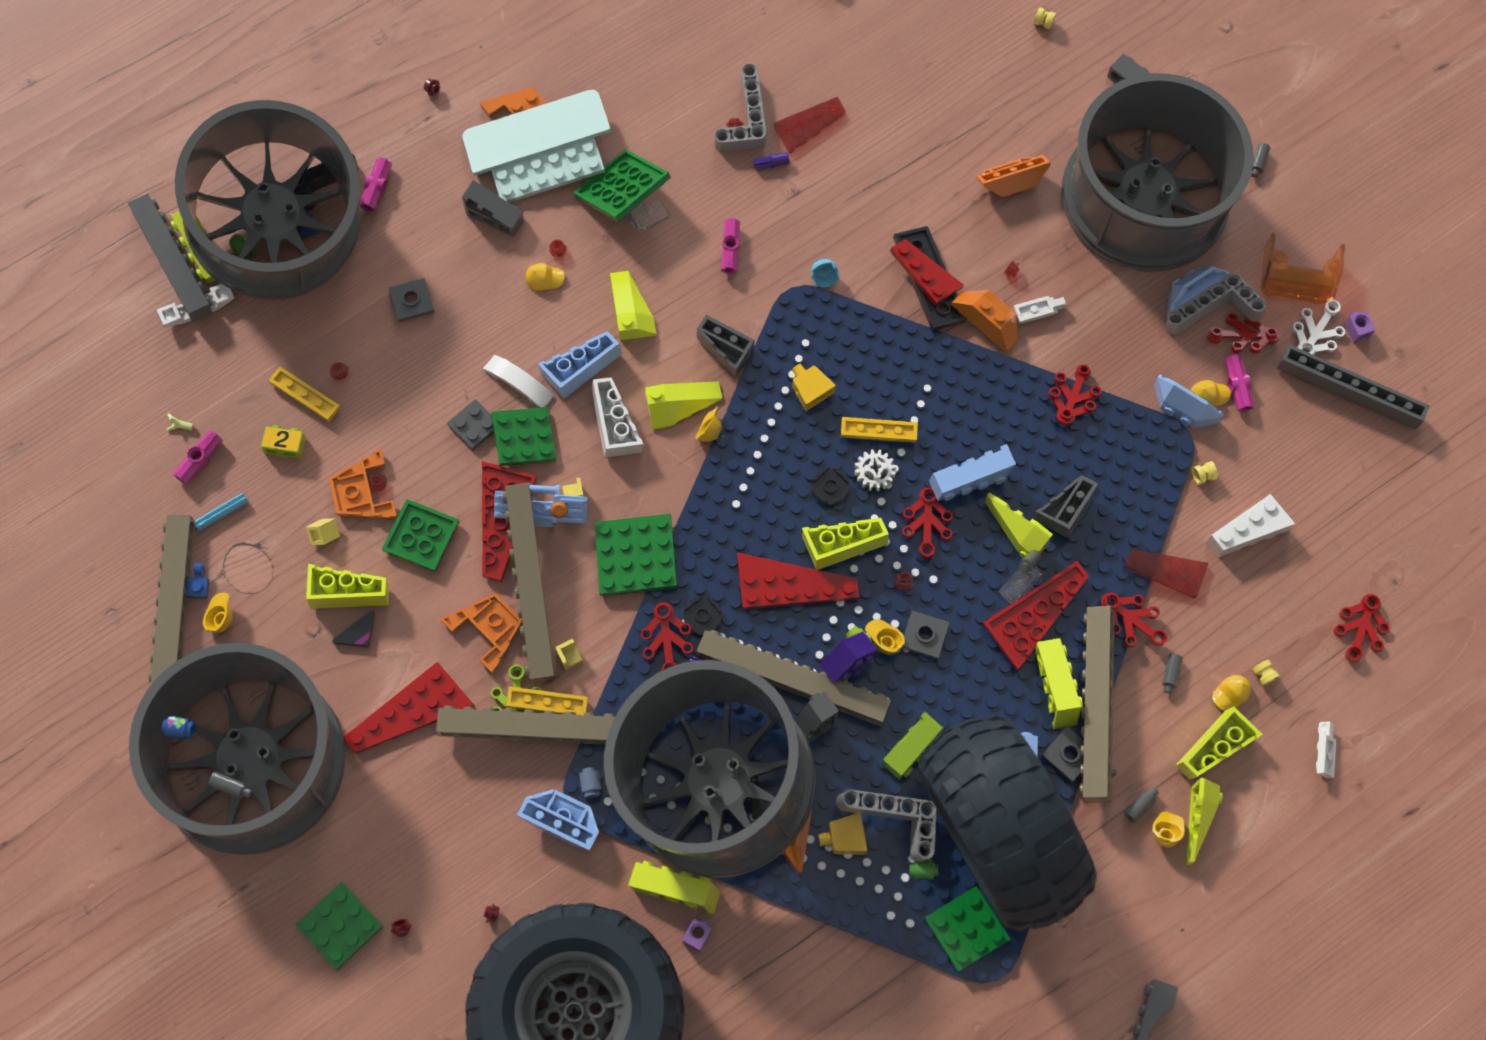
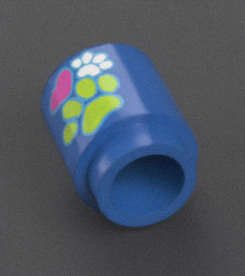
M169 716L162 723V732H164L165 737L186 740L187 738L192 739L194 736L196 725L190 719Z

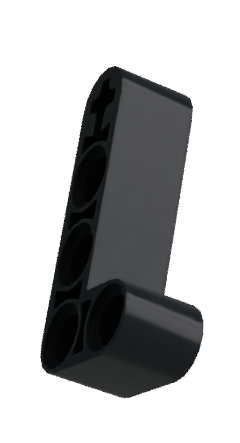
M353 155L354 161H355L356 166H357V171H358V164H357V161H356L355 156ZM323 163L307 169L298 183L301 186L296 187L294 193L296 195L312 194V192L337 181L330 170ZM315 205L305 207L306 211L312 210Z

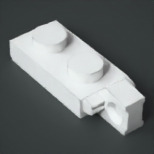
M1049 296L1017 304L1013 306V310L1017 314L1018 324H1023L1058 313V310L1065 308L1066 302L1064 297L1053 299V297L1049 298Z
M1329 721L1319 722L1316 770L1317 774L1327 779L1333 778L1336 756V739L1333 738L1334 723Z

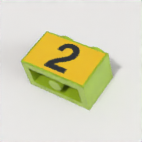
M278 425L266 426L261 449L264 454L302 459L307 438L304 432L297 428H291L290 430L283 429V427Z

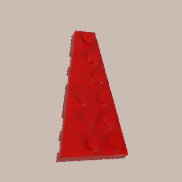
M482 461L483 578L502 583L510 559V549H513V543L508 540L507 530L511 529L510 522H506V518H494L495 491H506L505 486L522 483L535 485L537 477L536 475L502 466L499 467V465Z
M737 552L743 610L859 600L856 578Z
M1078 561L983 622L982 625L1016 671L1023 665L1035 649L1037 642L1041 641L1088 579V574Z
M436 662L343 738L355 753L358 754L387 740H393L405 733H411L436 723L438 708L454 706L456 709H464V707H475V705L442 666Z

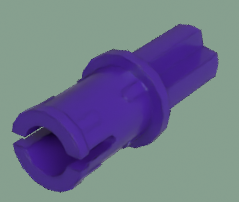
M788 152L778 155L769 154L767 157L753 160L756 170L767 167L774 168V166L790 163Z

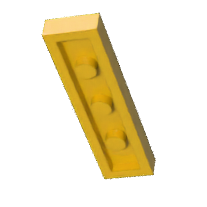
M281 366L268 380L270 384L328 422L331 421L341 408L339 404Z
M842 417L841 437L916 443L918 422Z
M508 687L506 708L535 710L536 712L543 713L544 711H555L556 714L575 712L576 715H584L586 713L588 697Z

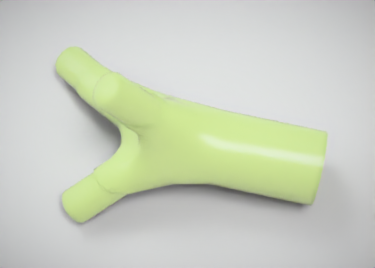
M171 414L167 415L169 420L173 422V425L167 428L168 432L177 428L193 430V423L176 419Z

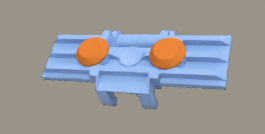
M529 483L531 493L555 494L554 499L549 501H535V498L531 497L535 526L554 527L557 522L586 524L588 497L560 495V485L555 487L530 485ZM495 491L494 518H505V511L508 510V504L503 501L502 492L504 491Z

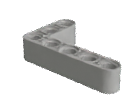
M745 64L742 67L741 76L748 126L718 129L714 135V146L718 151L755 149L765 145L766 127L758 70L754 64Z
M1229 274L1170 312L1167 317L1166 331L1171 335L1180 334L1228 301H1231L1248 319L1258 322L1264 317L1266 302L1239 275Z
M847 790L836 798V805L841 811L911 821V858L916 862H923L934 855L936 807L931 801L858 790ZM845 796L850 798V805L846 803ZM864 799L869 801V808L864 804ZM884 802L889 805V810L884 808ZM903 804L907 806L908 813L903 810ZM922 807L926 809V816L922 813ZM921 827L926 831L925 836L921 833ZM920 847L925 851L924 856L920 853Z

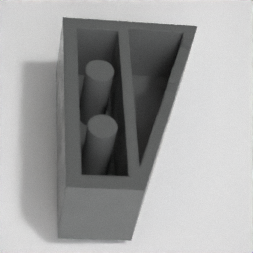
M474 180L462 196L466 215L509 236L514 237L524 221L523 211L520 208L513 206Z
M705 315L697 328V339L737 378L754 351L755 340L708 315Z
M1081 475L1064 488L1063 492L1058 496L1053 497L1049 500V503L1036 510L1035 521L1069 539L1097 496L1098 483Z
M826 692L822 694L816 693L809 698L810 702L807 703L795 720L808 743H811L836 725L839 710Z

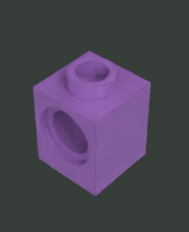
M1367 311L1350 314L1344 324L1353 343L1368 339L1375 332Z
M694 918L682 939V943L700 953L712 932V928L709 927L710 923L702 918L699 920ZM701 929L704 935L702 938L696 939L692 936L693 931Z

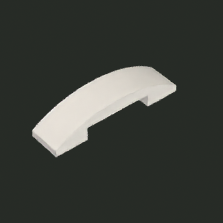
M222 284L209 288L211 292L204 294V296L208 295L212 301L213 306H210L212 312L234 299L231 289ZM175 303L157 309L164 327L191 321L182 304L176 306Z
M494 355L483 368L484 371L497 380L501 379L527 397L528 401L538 408L546 407L554 397L535 378L499 356Z

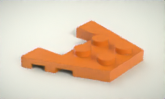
M532 87L480 103V106L490 118L503 109H506L510 115L547 103Z
M382 449L374 451V454L362 458L359 463L352 467L349 466L329 478L337 516L397 519L398 516L393 500L374 505L366 473L370 470L386 467Z
M497 593L440 619L452 633L467 620L482 633L494 647L480 659V662L492 674L495 672L523 623L522 618H519L518 614Z

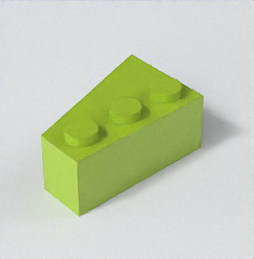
M924 712L917 724L908 730L909 732L883 759L882 765L899 780L903 776L907 778L914 770L912 766L916 762L919 763L921 753L932 746L931 743L941 734L943 727Z

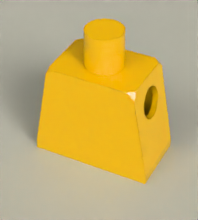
M798 364L792 369L796 375L793 379L792 387L805 411H808L835 393L836 385L816 366L805 370L801 364Z
M859 813L830 822L828 825L829 832L818 834L819 845H831L833 854L865 855L867 853L862 817Z

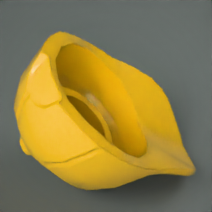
M544 263L534 264L526 271V284L535 291L557 289L564 283L565 274L561 269L550 267Z
M1210 380L1200 381L1190 389L1191 392L1203 398L1214 407L1226 404L1231 397V391L1228 386L1214 383Z
M718 406L704 417L702 425L696 434L697 440L711 442L718 439L722 430V424L717 418Z
M228 593L216 594L211 599L203 619V626L206 631L221 633L230 626L233 620V613L228 608Z
M872 620L865 627V631L872 638L875 647L883 654L894 655L905 644L904 635L883 620Z
M1229 676L1216 688L1212 695V700L1223 711L1233 706L1236 708L1249 699L1251 685L1243 676Z
M1162 812L1153 824V837L1160 846L1171 848L1177 845L1184 835V819L1178 815Z

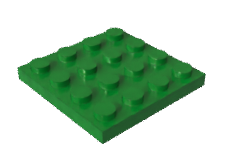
M625 149L604 166V173L592 176L576 189L573 194L575 198L614 221L619 222L642 201L651 196L660 186L664 185L671 176L668 171Z
M671 514L595 522L600 596L677 588Z

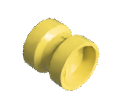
M1039 7L1033 24L1043 25L1044 28L1050 30L1056 13L1052 11L1047 12L1044 8Z
M1212 461L1205 463L1204 466L1197 465L1192 468L1193 478L1198 485L1205 483L1206 480L1212 481L1218 478L1217 468Z
M1269 659L1252 669L1256 675L1261 677L1260 682L1262 686L1280 677L1278 672L1273 670Z

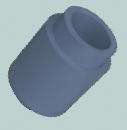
M594 767L584 768L583 772L579 774L582 794H584L585 798L600 796L602 788L599 771L595 770Z

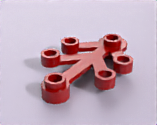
M1229 313L1226 323L1240 331H1222L1219 327H1213L1209 330L1207 339L1213 344H1218L1222 341V338H1242L1240 341L1233 342L1231 346V351L1239 354L1254 338H1259L1260 340L1252 342L1249 348L1251 353L1258 354L1266 344H1275L1279 341L1281 334L1276 328L1265 327L1261 323L1251 321L1245 316V324L1253 326L1258 330L1253 331L1238 321V316L1235 313Z
M1085 364L1079 365L1076 368L1074 374L1076 381L1072 391H1070L1065 382L1066 375L1062 372H1058L1054 378V382L1059 385L1060 389L1052 387L1049 390L1048 396L1053 400L1058 409L1056 418L1061 425H1069L1074 422L1076 416L1093 413L1096 408L1095 402L1089 399L1100 397L1102 390L1099 386H1093L1090 391L1079 394L1083 381H1086L1091 374L1090 368ZM1061 391L1067 400L1066 406L1059 397ZM1086 401L1084 406L1073 409L1074 404Z
M930 487L922 489L919 494V500L903 511V518L910 521L914 518L915 512L924 506V513L909 526L903 528L902 536L907 539L911 538L914 531L924 524L923 543L919 547V554L925 559L931 558L935 551V547L931 543V525L940 533V538L943 541H949L952 537V531L946 528L932 514V507L941 514V520L944 523H950L953 514L951 511L946 510L937 500L933 489ZM930 495L932 499L927 500L925 496ZM911 512L912 516H906L905 513ZM945 514H948V515L950 516V518H949V519H945V518H944V515H945ZM910 530L911 534H906L904 531ZM947 532L950 536L945 537L943 536V533ZM928 549L930 553L925 554L923 550Z
M1107 593L1103 596L1101 600L1102 606H1110L1107 603L1109 600L1114 603L1111 608L1114 611V627L1118 629V632H1114V636H1117L1121 631V626L1117 620V613L1123 617L1126 634L1124 644L1126 647L1133 648L1137 643L1133 625L1150 637V641L1154 646L1160 647L1167 641L1165 631L1160 629L1154 631L1139 619L1141 617L1158 618L1160 615L1159 608L1152 606L1149 609L1127 610L1123 607V605L1131 604L1134 607H1141L1144 603V597L1139 594L1134 597L1119 598L1114 593ZM1135 598L1140 599L1141 603H1136ZM1150 611H1156L1157 615H1152ZM1155 637H1160L1161 642H1157ZM1127 639H1132L1134 644H1129Z
M1367 594L1362 598L1360 604L1344 607L1339 612V616L1343 620H1348L1353 614L1364 611L1361 618L1346 624H1338L1333 629L1337 637H1342L1346 632L1358 628L1352 646L1345 652V657L1350 662L1354 663L1362 658L1363 651L1360 647L1365 632H1367L1372 642L1370 644L1372 651L1379 652L1384 648V643L1379 639L1377 633L1385 635L1389 632L1390 626L1385 622L1379 611L1381 601L1377 595ZM1368 601L1373 603V607L1368 605ZM1343 611H1347L1349 616H1345ZM1371 615H1373L1378 624L1376 631L1370 622ZM1380 626H1384L1386 631H1382ZM1337 628H1341L1343 633H1339ZM1374 643H1378L1380 648H1376ZM1350 652L1354 653L1356 657L1352 658Z
M666 602L659 603L655 607L654 619L641 631V637L645 641H649L653 637V631L661 623V632L650 646L643 650V656L647 660H652L655 657V651L663 642L665 663L662 666V671L676 666L673 661L671 641L682 648L683 653L686 655H690L694 651V646L690 642L684 641L670 630L669 622L677 626L681 634L685 636L692 632L690 624L682 622L673 615L672 606ZM663 609L667 610V614L665 616L661 615V611ZM688 626L689 631L683 632L682 628ZM649 631L650 636L645 638L643 636L644 632ZM687 645L691 646V650L689 652H686L684 650L685 646ZM648 650L652 651V656L650 657L646 656Z

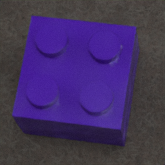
M862 631L842 640L819 665L834 683L839 680L845 681L851 675L854 677L862 670L861 666L869 663L874 658L873 654L878 649Z

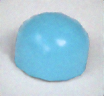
M820 259L813 264L811 277L814 284L821 288H828L837 283L839 271L834 261L831 259Z

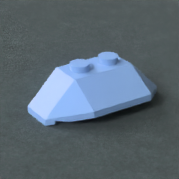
M1202 266L1197 270L1192 269L1183 279L1178 278L1171 284L1172 288L1168 296L1166 317H1168L1170 312L1229 275V272L1213 266Z
M1161 374L1157 377L1154 387L1160 408L1167 415L1174 416L1183 425L1190 426L1191 428L1215 425L1220 422L1224 413L1218 411L1212 404Z
M555 789L526 797L517 814L518 817L535 828L567 844L587 851L591 850L599 834L591 807Z

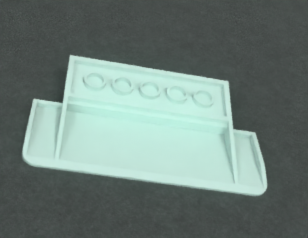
M588 90L469 128L463 133V140L473 175L476 176L492 171L499 197L510 203L604 173L605 169L594 137L610 133L611 129L599 93L595 90Z

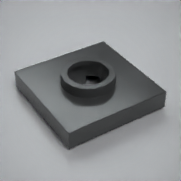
M425 278L389 288L399 322L435 313ZM414 293L418 295L414 303H407L404 300L406 295H414Z
M912 610L904 634L905 644L902 649L938 660L949 622ZM923 627L932 630V637L928 640L921 639L918 634L919 629Z
M1066 727L1041 757L1072 783L1081 773V765H1084V757L1081 756V746L1084 745V740L1070 728ZM1067 746H1071L1078 753L1076 759L1069 760L1064 756V749Z

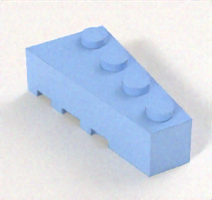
M607 331L586 341V344L571 348L567 353L555 355L552 357L553 359L547 362L538 363L541 375L565 399L621 356L622 352L619 343Z
M1006 444L1001 446L998 452L993 453L992 450L985 452L978 460L970 458L963 462L960 467L955 464L933 473L929 483L937 500L945 499L947 501L958 494L967 495L974 489L979 488V490H983L990 484L996 483L998 485L1005 482L1016 463Z

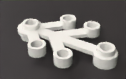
M1329 300L1324 306L1325 313L1317 326H1315L1311 309L1304 308L1301 311L1300 317L1306 322L1310 338L1307 341L1303 332L1304 325L1301 322H1295L1291 330L1297 335L1299 341L1297 348L1305 349L1313 355L1322 351L1328 353L1335 351L1337 344L1333 340H1329L1325 344H1314L1320 339L1331 337L1341 339L1344 336L1345 329L1341 326L1323 331L1331 316H1335L1339 312L1341 305L1338 301Z

